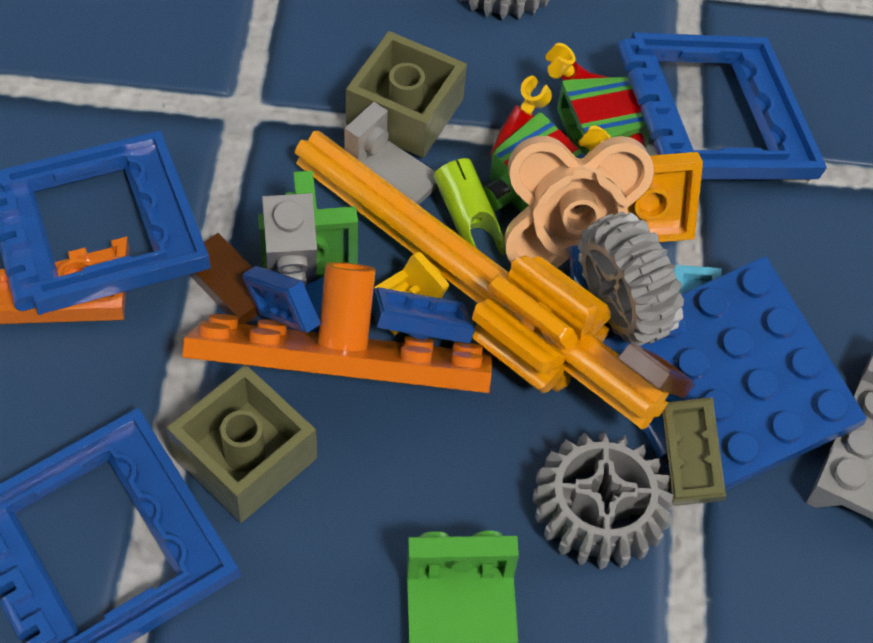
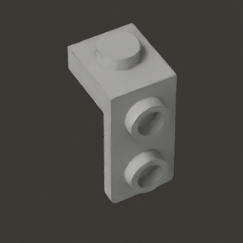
M312 193L262 196L267 269L301 280L304 286L307 284V281L316 280L317 242Z

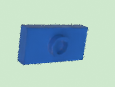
M255 266L243 273V280L261 316L306 333L321 325L301 280L259 266Z
M380 287L373 290L371 310L376 328L404 332L418 339L434 337L470 344L475 328L465 303Z

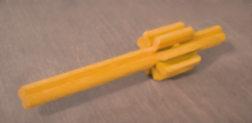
M313 131L308 141L301 139L294 152L299 156L296 164L305 171H313L315 179L350 206H356L359 213L413 254L421 252L431 264L439 269L445 279L477 302L471 318L477 323L474 327L475 331L472 338L540 393L549 392L551 389L554 392H558L569 385L573 376L640 429L647 428L654 417L661 415L668 404L665 399L669 393L657 388L619 359L620 355L604 344L609 328L604 324L611 317V311L607 304L540 256L531 259L529 256L523 255L512 262L511 269L508 272L322 132Z

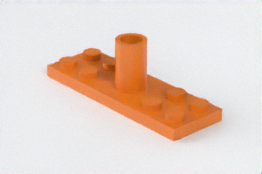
M330 262L325 264L319 333L287 329V325L274 320H259L257 326L238 324L239 318L236 316L211 314L209 315V320H202L184 337L182 358L483 393L490 392L492 375V354L482 352L483 346L479 344L455 342L453 348L433 346L434 340L418 339L412 336L405 337L404 343L368 339L376 269L371 266L355 263Z

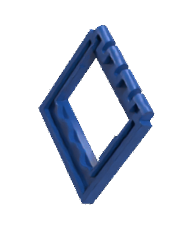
M633 32L630 39H623L618 42L616 46L625 71L628 73V79L638 105L641 106L640 110L651 139L655 140L654 147L658 155L698 152L703 160L701 179H819L827 169L768 37ZM658 61L731 64L768 150H762V148L723 147L721 150H693Z
M161 130L0 170V253L6 275L9 278L8 283L14 306L19 311L37 308L38 315L211 269L209 254ZM125 169L154 252L135 257L129 255L83 267V271L59 277L34 192Z
M139 407L0 484V597L6 595L1 599L0 606L20 641L29 639L40 632L39 635L26 643H131L241 577L238 566ZM109 461L177 576L155 590L153 587H150L105 614L104 620L81 633L15 513Z

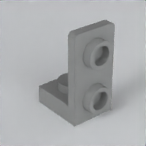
M373 102L344 128L345 150L420 205L438 187L434 179L435 171L388 141V110Z

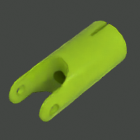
M469 158L458 159L457 162L456 160L451 161L436 170L434 173L435 182L458 234L476 247L470 229H484L493 237L500 254L503 256L507 255L504 235L472 161Z

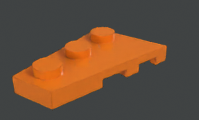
M128 237L111 240L112 247L87 253L85 247L69 251L68 259L55 262L59 277L83 271V267L129 256ZM5 268L0 269V324L124 320L126 291L38 315L37 308L19 311L14 306L8 283L9 278L6 275Z

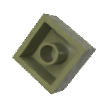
M388 31L346 88V124L349 125L368 106L376 102L388 110V141L399 148L424 158L464 99L467 63Z
M247 365L240 368L166 427L172 456L240 523L245 521L317 459L316 429Z

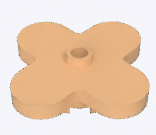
M534 136L518 144L510 155L508 173L513 189L529 206L515 217L506 229L504 245L510 263L512 264L515 259L523 255H527L531 259L540 256L558 268L570 258L569 246L578 245L582 231L593 222L611 213L613 215L621 211L626 214L630 213L627 208L648 190L654 176L653 162L646 148L633 138L617 136L604 140L584 158L579 159L563 143L549 136Z

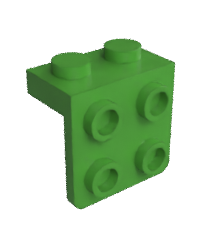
M481 531L470 537H450L444 532H427L419 537H409L406 563L409 643H518L514 575L519 558L518 536H503L502 533L497 531Z

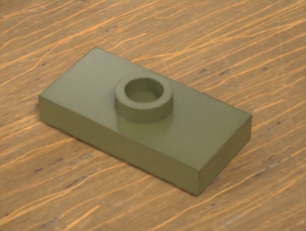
M713 397L668 402L663 410L674 506L726 501Z

